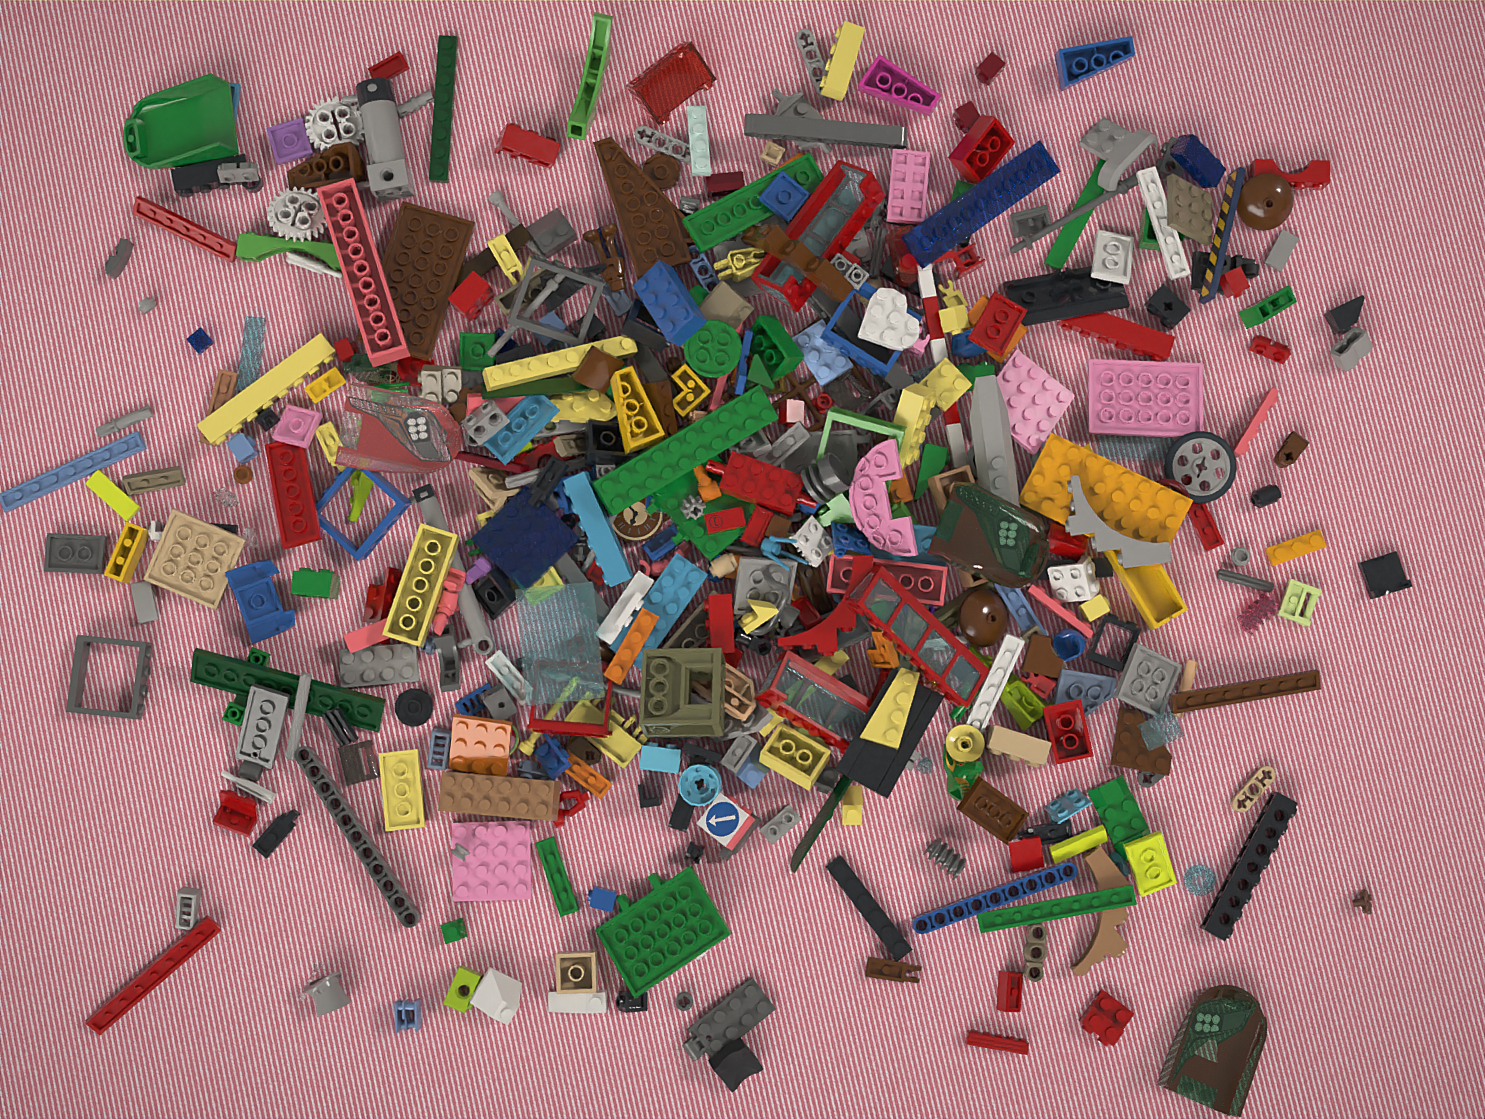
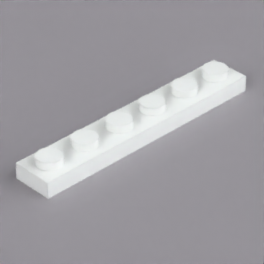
M1156 167L1137 171L1136 177L1170 280L1188 276L1191 272L1178 233L1173 228L1167 226V200Z
M1006 632L964 725L973 726L983 734L1025 643L1023 639Z

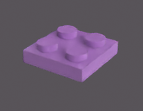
M303 118L266 128L277 165L314 155L309 136L306 134L307 129Z

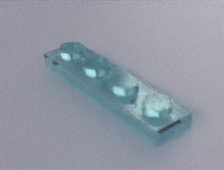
M245 316L237 383L238 392H242L260 377L266 319L263 317Z

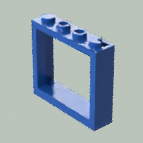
M864 282L858 290L853 288L846 299L841 302L820 338L828 346L837 348L842 355L853 358L858 365L871 369L874 375L878 374L885 378L902 351L895 350L889 362L885 365L831 331L855 292L869 301L873 294L877 292V288ZM907 308L906 313L916 318L920 323L923 317Z
M347 467L343 472L336 475L333 485L323 491V497L320 501H316L320 527L357 561H361L369 556L412 502L381 473L360 469L392 498L396 504L360 548H358L321 514L357 469Z

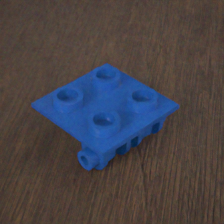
M830 523L834 554L837 557H843L847 549L871 555L868 538L862 530L848 527L842 523Z

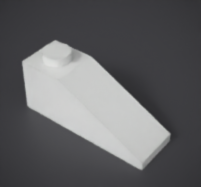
M607 989L598 990L597 993L557 994V991H548L549 1012L606 1013L608 1010Z

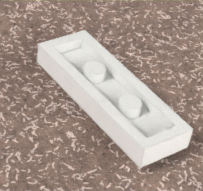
M498 650L485 662L522 706L532 699L533 687L501 650Z

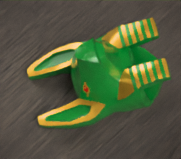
M963 743V748H967L968 745ZM944 744L942 760L947 774V792L956 801H961L977 777H981L980 773H982L984 767L982 762L977 761V759L965 762L956 761L949 755L946 744Z

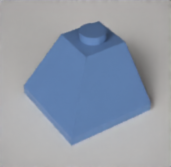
M756 743L735 774L753 790L770 770L769 767L759 762L760 752L763 747Z

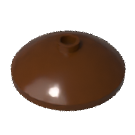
M1271 173L1255 175L1241 187L1237 213L1243 223L1252 229L1260 231L1274 229L1284 223L1289 217L1294 204L1293 191L1288 182L1278 175ZM1271 200V205L1267 207L1266 202Z
M987 589L975 590L963 600L959 609L958 622L963 636L971 644L978 647L993 646L1003 638L1008 627L1009 617L1006 604L994 591Z

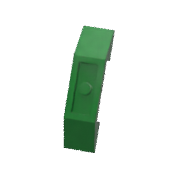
M252 647L246 661L269 667L271 654ZM236 694L234 702L229 701L222 720L241 727L248 697Z

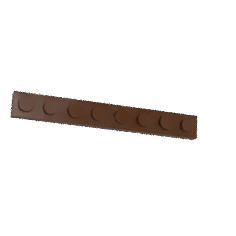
M1315 669L1170 693L1171 713L1177 714L1321 690L1319 670Z

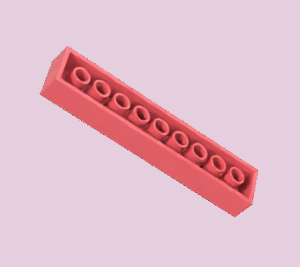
M354 178L317 188L372 366L376 367L409 357V349Z

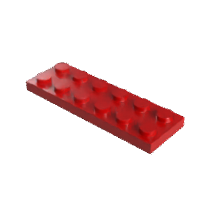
M281 441L264 445L282 547L287 550L322 540L306 449Z

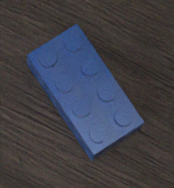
M659 260L633 285L668 342L681 347L707 322L672 266Z

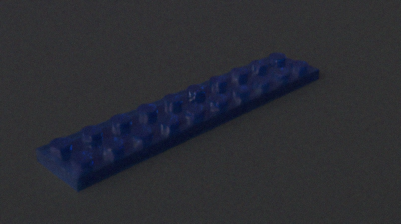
M1039 140L900 238L920 267L924 269L1061 171Z

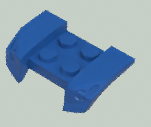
M268 559L252 562L225 572L252 644L281 634L295 625L294 609L284 612L270 577L280 572L273 562Z

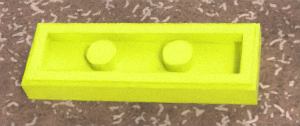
M97 470L85 483L127 522L141 509L133 499L100 470Z
M1102 824L1050 846L1049 849L1053 862L1056 864L1107 842L1106 829Z

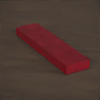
M458 451L455 457L456 460L515 473L529 471L527 464L509 461L504 465L498 458L467 451Z

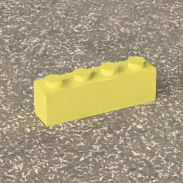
M845 20L841 27L838 26L834 36L837 38V41L832 44L830 49L832 58L827 60L824 69L827 71L826 76L823 75L820 82V87H822L821 95L842 102L864 35V27Z

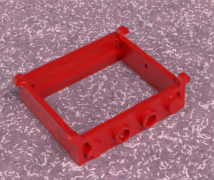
M546 657L536 660V664H534L535 675L530 718L527 729L534 733L596 738L612 736L613 731H609L614 681L608 679L604 724L536 719L542 668L605 673L610 663L600 662L599 665L592 664L590 661L572 663V660L561 659L560 662Z

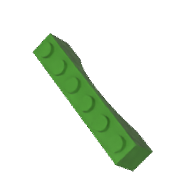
M254 232L239 233L236 256L242 261L261 262L279 253L301 252L315 256L327 263L333 270L342 272L334 244L331 241L321 240L320 242H313L312 239L309 241L307 238H304V242H301V240L293 242V237L286 240L285 236L277 238L272 234L259 236Z

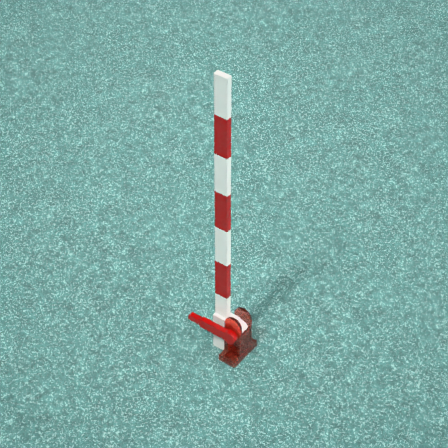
M913 225L896 227L884 236L885 243L889 244L895 280L898 285L907 287L918 278L935 368L945 357L948 359L939 315L932 263L956 257V252L942 253V251L929 253L925 226L913 227ZM955 401L945 412L943 411L953 469L967 465V454L957 401Z

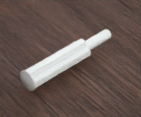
M291 251L287 255L286 261L321 275L327 273L338 278L343 276L341 272L327 268L326 264Z
M224 770L221 772V776L237 783L236 787L269 804H272L276 798V793L247 778H238Z

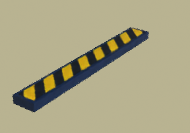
M1242 167L1237 168L1228 175L1198 301L1202 304H1206L1216 298L1245 174V169Z

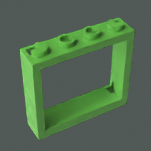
M832 406L828 411L815 464L818 465V459L825 455L833 420L896 437L899 455L907 427ZM893 479L885 481L888 494Z

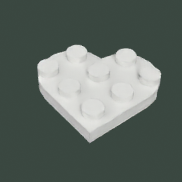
M879 288L868 303L857 337L893 350L902 351L913 346L918 339L920 331L919 321L906 313L907 299L905 295L895 289Z

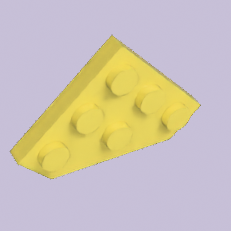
M594 389L585 392L556 394L549 399L560 410L550 420L551 422H559L560 420H570V422L586 423V420L608 422L617 415L615 404L605 394Z

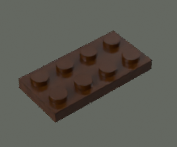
M979 776L956 807L957 810L1007 846L1008 841H1012L1030 815Z

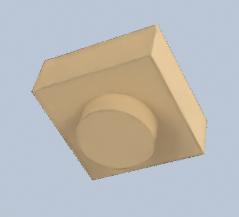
M768 141L760 159L777 167L786 149Z

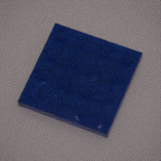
M526 485L471 538L524 593L534 586L580 540L544 502L538 509L527 503L533 494H531V490Z

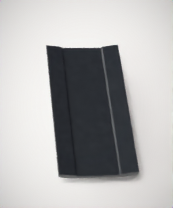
M1092 266L1072 270L1065 267L1066 271H1061L1058 268L1054 273L1004 282L1009 300L1027 309L1021 321V324L1024 326L1124 309L1130 306L1123 283L1091 277Z
M894 668L889 673L835 769L886 799L890 796L945 697L917 683L898 749L860 738L899 672Z

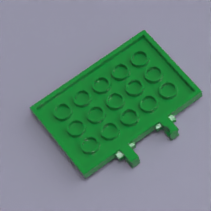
M717 455L711 458V460L725 464ZM708 460L702 463L705 469L708 464ZM692 469L650 494L652 497L650 502L652 504L646 508V513L652 517V514L659 510L662 513L665 512L678 526L677 529L679 530L675 537H671L672 542L677 546L684 539L686 542L691 540L711 562L743 534L756 504L721 492L720 497L704 503L706 507L703 508V515L696 520L691 516L687 519L680 509L683 506L682 500L690 495L694 498L699 496L697 490L699 482ZM706 471L712 481L715 480L719 487L722 475ZM742 506L746 522L745 527L708 535L704 519L705 514Z
M692 866L687 867L668 881L665 878L661 879L657 872L652 873L647 877L653 886L651 892L636 903L635 901L631 902L626 894L618 896L616 900L621 907L618 909L619 914L595 930L634 998L639 997L733 934Z

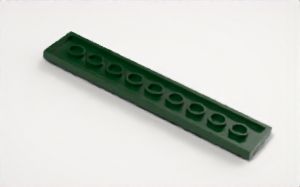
M195 648L193 651L190 682L244 697H249L252 684H258L290 694L288 708L294 710L300 679L299 675L200 648ZM311 679L305 713L321 717L324 712L340 707L350 725L379 733L386 699Z

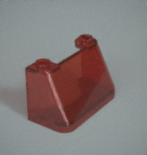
M684 41L626 85V88L656 125H663L670 120L671 111L698 90L704 89V91L712 88L714 86L713 82L717 79L692 41Z

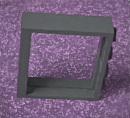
M529 254L507 316L508 324L574 346L582 345L603 290L604 281L600 279L601 276L590 272L589 275L583 273L581 268L572 266V268L564 266L565 263L554 260L552 262L546 260L547 257L544 255L535 254L534 256ZM535 266L595 286L578 335L518 315Z
M77 635L66 712L142 720L143 711L146 710L144 699L148 694L147 677L151 674L149 663L150 658L153 657L152 643ZM91 642L139 647L130 713L81 708Z

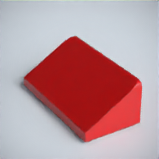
M999 971L997 1010L1021 1012L1023 972Z

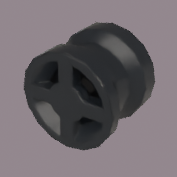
M690 841L684 859L687 861L693 860L695 864L699 865L705 846H698L693 841Z

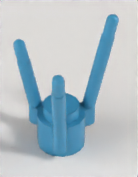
M771 535L770 538L766 537L762 542L761 551L763 555L769 557L788 571L790 567L774 555L781 554L800 563L809 564L808 561L781 550V545L778 543H797L796 539L779 538Z

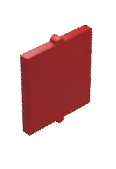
M1040 836L1022 837V839L1008 841L1013 873L1030 872L1033 869L1044 867Z

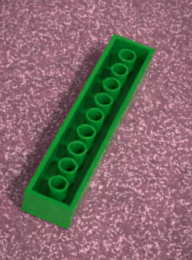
M754 385L745 390L742 395L738 394L594 479L591 483L611 516H615L778 419V416L761 385Z

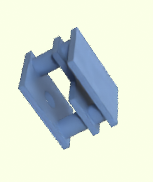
M553 311L547 313L539 320V322L568 331L567 326ZM535 332L532 333L547 350L559 341Z
M421 998L414 1002H409V999H405L402 1003L401 999L394 1002L395 1033H398L402 1028H405V1031L415 1028V1032H418L422 1028ZM409 1010H414L415 1020L409 1021Z

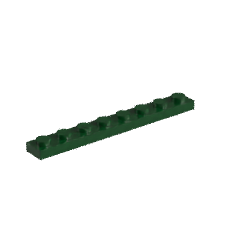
M439 35L429 169V181L436 183H449L458 52L457 36Z

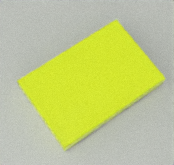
M1160 830L1124 844L1136 887L1141 897L1177 883Z

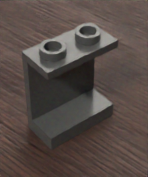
M897 385L880 393L859 414L882 420L876 410L883 403L889 410L898 407L903 389ZM855 426L862 436L871 432V430Z

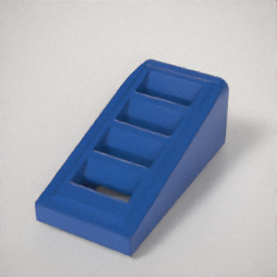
M487 683L455 703L460 714L474 716L486 708L484 703H480L476 695L482 694L485 689L486 691L492 688L491 685ZM470 699H473L478 706L476 709L471 704ZM464 703L467 704L471 712L468 713L463 706Z

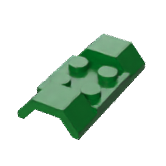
M1120 775L1099 787L1088 790L1087 793L1116 853L1127 861L1128 858L1124 844L1151 833L1123 775Z

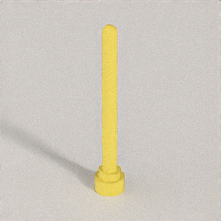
M573 676L543 719L552 720L579 683V676ZM533 732L528 739L521 741L518 749L530 756L535 750L534 743L542 733Z

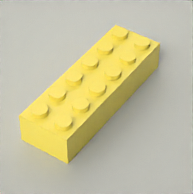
M420 523L382 635L423 648L443 590V581L448 576V571L460 540L458 535Z

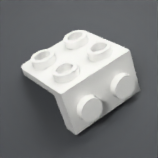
M1083 556L1075 564L1050 566L1047 570L1054 597L1061 603L1092 600L1099 592L1100 584L1096 580L1095 564L1092 562L1091 556Z

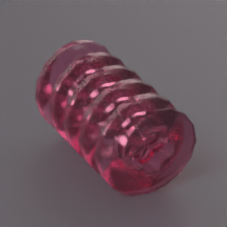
M1261 594L1259 600L1253 601L1254 605H1249L1248 610L1242 611L1243 615L1237 616V621L1241 628L1251 636H1253L1251 629L1259 631L1257 624L1264 626L1262 619L1269 621L1268 614L1276 615L1273 610L1274 608L1278 611L1281 610L1277 602L1267 595Z

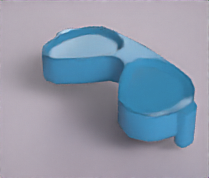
M1116 852L1110 853V859L1113 863H1116V867L1120 866V872L1123 876L1130 875V868L1125 860Z

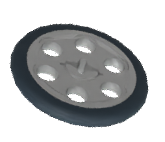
M1194 431L1178 438L1169 448L1164 462V472L1167 479H1173L1182 484L1181 477L1185 474L1190 476L1191 483L1184 486L1193 503H1209L1223 496L1231 488L1237 471L1236 458L1229 444L1220 436L1206 431ZM1194 443L1201 445V452L1199 454L1192 452V445ZM1212 449L1219 451L1220 456L1217 460H1213L1210 457ZM1179 456H1184L1187 459V464L1184 467L1179 466L1177 463ZM1202 462V466L1205 467V469L1201 470L1199 473V468L1196 467V464H1200ZM1216 468L1223 470V477L1220 479L1214 476ZM1203 480L1209 483L1207 491H1202L1199 487L1200 482ZM1171 487L1173 491L1179 493L1175 488Z

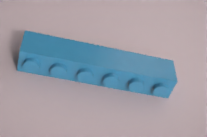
M583 471L564 480L565 485L563 489L573 502L571 503L573 512L578 514L581 520L579 521V526L588 536L586 540L589 548L593 549L596 554L594 557L595 562L604 572L602 574L606 585L609 584L610 587H614L634 578V574L602 502L591 483V477L588 471Z

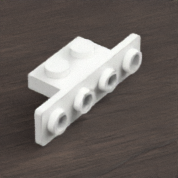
M638 571L597 630L596 636L611 645L623 627L629 626L633 620L631 616L635 610L639 611L644 604L642 599L654 583V580Z

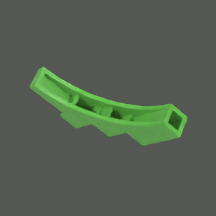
M598 12L593 14L586 62L578 94L568 119L566 137L585 141L595 120L597 101L602 92L604 73L610 60V40L613 16Z
M847 491L841 494L835 493V497L832 500L829 499L825 505L817 510V513L812 515L822 527L831 525V522L837 524L855 523ZM902 500L898 503L890 504L892 519L911 516L912 524H920ZM811 515L806 516L802 520L801 527Z

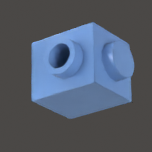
M237 433L226 443L238 462L243 465L259 455L255 448L257 444L251 435L247 436L244 433Z

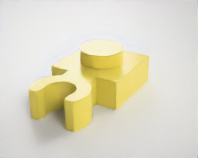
M950 279L947 280L948 289H944L941 284L938 286L939 292L945 294L942 301L946 308L958 305H965V308L968 307L960 290H953V283Z

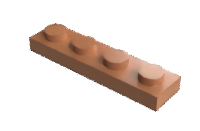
M219 369L206 418L234 397L240 374ZM201 433L199 442L212 445L205 435Z

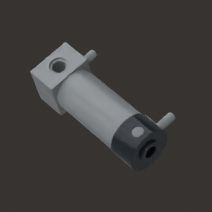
M385 78L364 80L356 85V94L342 97L343 104L358 103L370 165H367L369 181L357 183V188L359 191L371 189L378 202L415 196L411 170L405 159L393 82Z

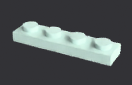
M687 106L692 176H711L706 106Z

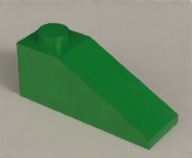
M1288 285L1249 305L1238 313L1246 329L1264 323L1295 304L1297 300Z
M925 443L913 502H917L929 487L927 479L938 475L944 466L948 465L950 454L947 453L948 448Z

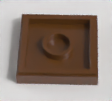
M592 345L572 375V378L605 394L611 385L610 379L616 371L622 368L624 361Z

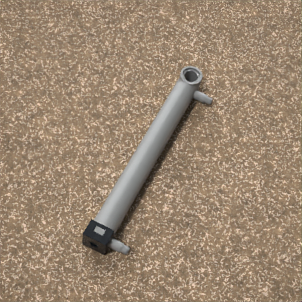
M429 483L412 490L414 496L408 499L412 504H419L426 524L450 532L433 485ZM456 549L451 568L466 573ZM465 581L462 590L459 591L458 606L471 637L457 643V647L460 649L474 644V649L478 654L487 656L494 652L495 642L491 637L472 586ZM487 640L489 648L486 651H482L480 644L482 641Z

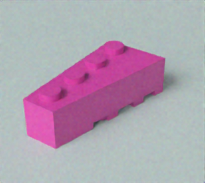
M880 54L858 84L859 92L927 116H931L941 101L940 94Z

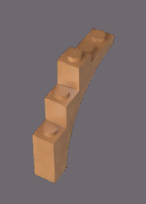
M1095 846L1082 856L1092 874L1097 891L1130 884L1101 846ZM1124 907L1098 912L1095 932L1088 947L1070 967L1076 976L1087 974L1094 963L1099 964L1106 958V954L1112 958H1119L1126 953L1125 949L1129 946L1114 928L1115 926L1123 925L1127 921L1126 917L1129 914Z

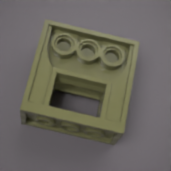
M722 648L643 649L639 725L645 737L724 736L726 661ZM713 680L712 704H691L692 681Z

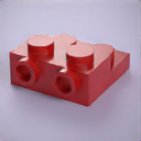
M1101 989L1079 1021L1083 1024L1081 1028L1090 1035L1093 1032L1099 1036L1097 1040L1107 1047L1110 1044L1114 1047L1125 1032L1123 1029L1134 1016V1013Z

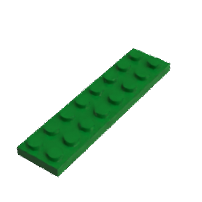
M810 152L683 218L682 223L700 253H704L745 231L750 226H754L775 215L773 211L758 199L782 170L812 195L825 177Z

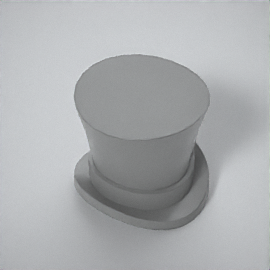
M339 971L309 982L304 986L305 993H310V996L314 998L317 1017L340 1009L351 1002L339 984L338 978L341 977Z

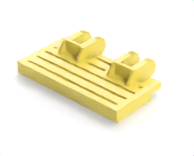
M588 690L564 721L604 724L605 707L601 710L597 705L606 696L607 691L603 690L591 703L590 701L595 694ZM614 697L612 698L611 706H612V705L615 703V701L617 700V699H615ZM613 709L610 713L609 731H613L612 736H608V738L585 737L623 769L626 768L642 748V745L649 739L643 733L637 740L635 739L642 731L640 725L637 726L632 735L626 731L636 720L637 716L635 714L629 718L623 727H620L625 719Z

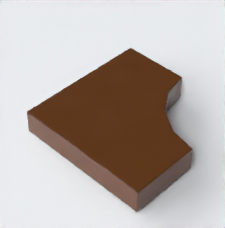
M1031 633L1021 666L1022 671L1059 678L1064 660L1053 653L1051 648L1052 638L1050 636Z

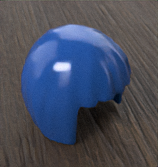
M1063 629L1054 635L1053 647L1057 655L1065 662L1071 661L1084 652L1085 638L1074 629Z

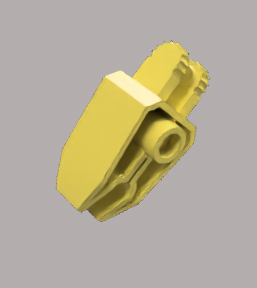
M759 248L730 251L727 259L718 261L713 265L715 270L728 268V270L717 275L718 279L732 278L733 281L740 282L750 277L763 260V258H759L763 257L765 251Z

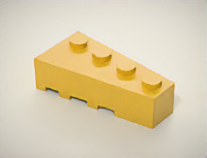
M633 366L616 371L610 379L625 455L659 442L665 433Z

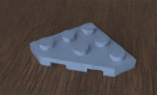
M1061 668L1053 705L1081 699L1086 717L1098 709L1097 707L1103 702L1113 698L1117 678Z

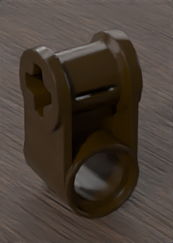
M571 736L564 745L571 753L587 764H597L601 759L600 750L583 736ZM588 752H595V759H588Z

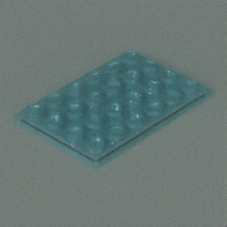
M593 582L515 589L526 706L605 698Z

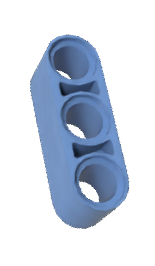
M696 245L689 246L690 254L697 253L699 255L697 259H692V262L688 263L699 285L708 290L707 288L710 285L717 286L719 280L704 253L701 254ZM700 269H706L708 274L701 276L698 272Z

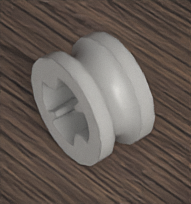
M456 843V847L451 849V853L465 861L466 855H469L470 852L462 845Z

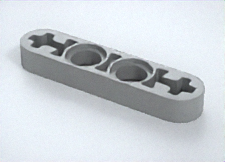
M801 29L796 35V43L816 94L820 98H828L821 95L820 81L823 75L826 76L827 71L824 70L825 64L812 32L808 29ZM802 35H804L805 37H808V39H807V44H808V46H807L806 48H805V46H806L805 41H804V40H800ZM808 51L815 52L816 57L814 59H808L806 57V53ZM815 68H820L823 74L815 76L812 71Z
M647 126L636 128L634 135L637 143L659 153L670 155L674 159L691 166L690 155H688L690 154L689 144ZM646 132L647 137L640 139L639 133ZM663 138L665 145L662 147L656 146V139ZM675 145L683 148L680 154L672 152V148ZM686 149H688V154H686V158H684Z

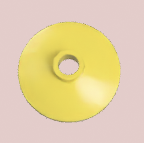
M958 725L951 729L945 742L949 755L959 762L975 761L982 755L985 747V741L981 732L970 725ZM966 743L968 747L962 748L961 744Z

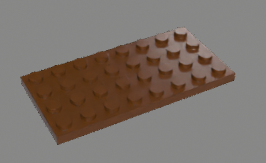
M402 201L381 264L410 356L431 362L450 305L447 298L454 292L476 223ZM359 328L356 340L364 343Z

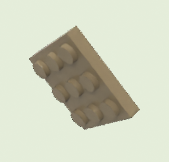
M1175 174L1167 176V226L1205 246L1212 244V195Z

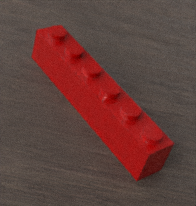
M1105 312L1058 320L1057 323L1065 331L1072 332L1073 330L1079 332V335L1082 337H1093L1100 343H1111L1117 349H1128L1137 356L1146 355L1151 357V360L1165 362L1169 358L1176 338L1175 336Z

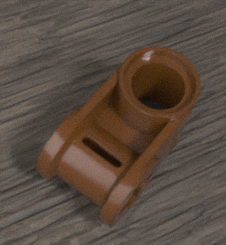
M1292 431L1274 457L1275 464L1280 468H1286L1295 463L1308 446L1309 441L1295 431Z

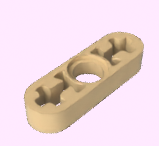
M1270 766L1259 767L1232 797L1230 801L1232 809L1236 812H1246L1274 781L1276 777L1274 769ZM1262 771H1269V779L1264 778L1261 783L1255 780V778L1260 780L1263 777ZM1252 783L1258 787V791L1254 795L1248 791V787ZM1245 795L1251 798V800L1245 799L1243 801L1244 807H1237V800H1243Z

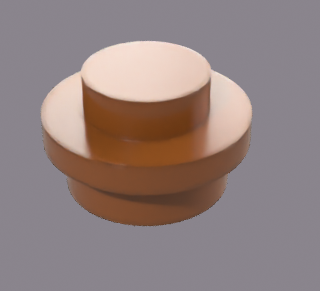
M240 465L234 470L233 477L239 484H247L253 478V471L246 465Z

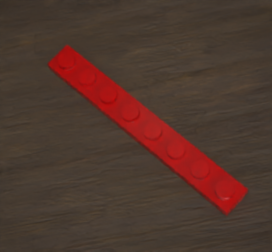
M208 915L204 917L87 1018L86 1025L98 1035L104 1033L222 931L221 926Z

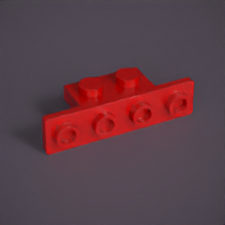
M387 567L384 585L369 584L362 622L376 623L388 618L401 581V569ZM390 638L378 642V644L389 645Z

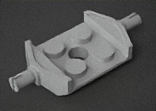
M778 88L772 91L771 94L779 101L774 115L823 119L803 97L804 94L802 92L784 96ZM793 140L801 150H809L820 146L826 154L832 151V148L827 143Z

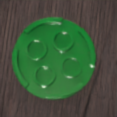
M711 319L707 320L684 343V354L689 365L698 374L709 378H717L728 374L737 366L742 354V343L737 331L730 324L721 320Z

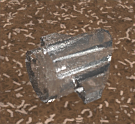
M226 488L215 489L213 492L215 500L225 507L231 508L239 503L237 496Z

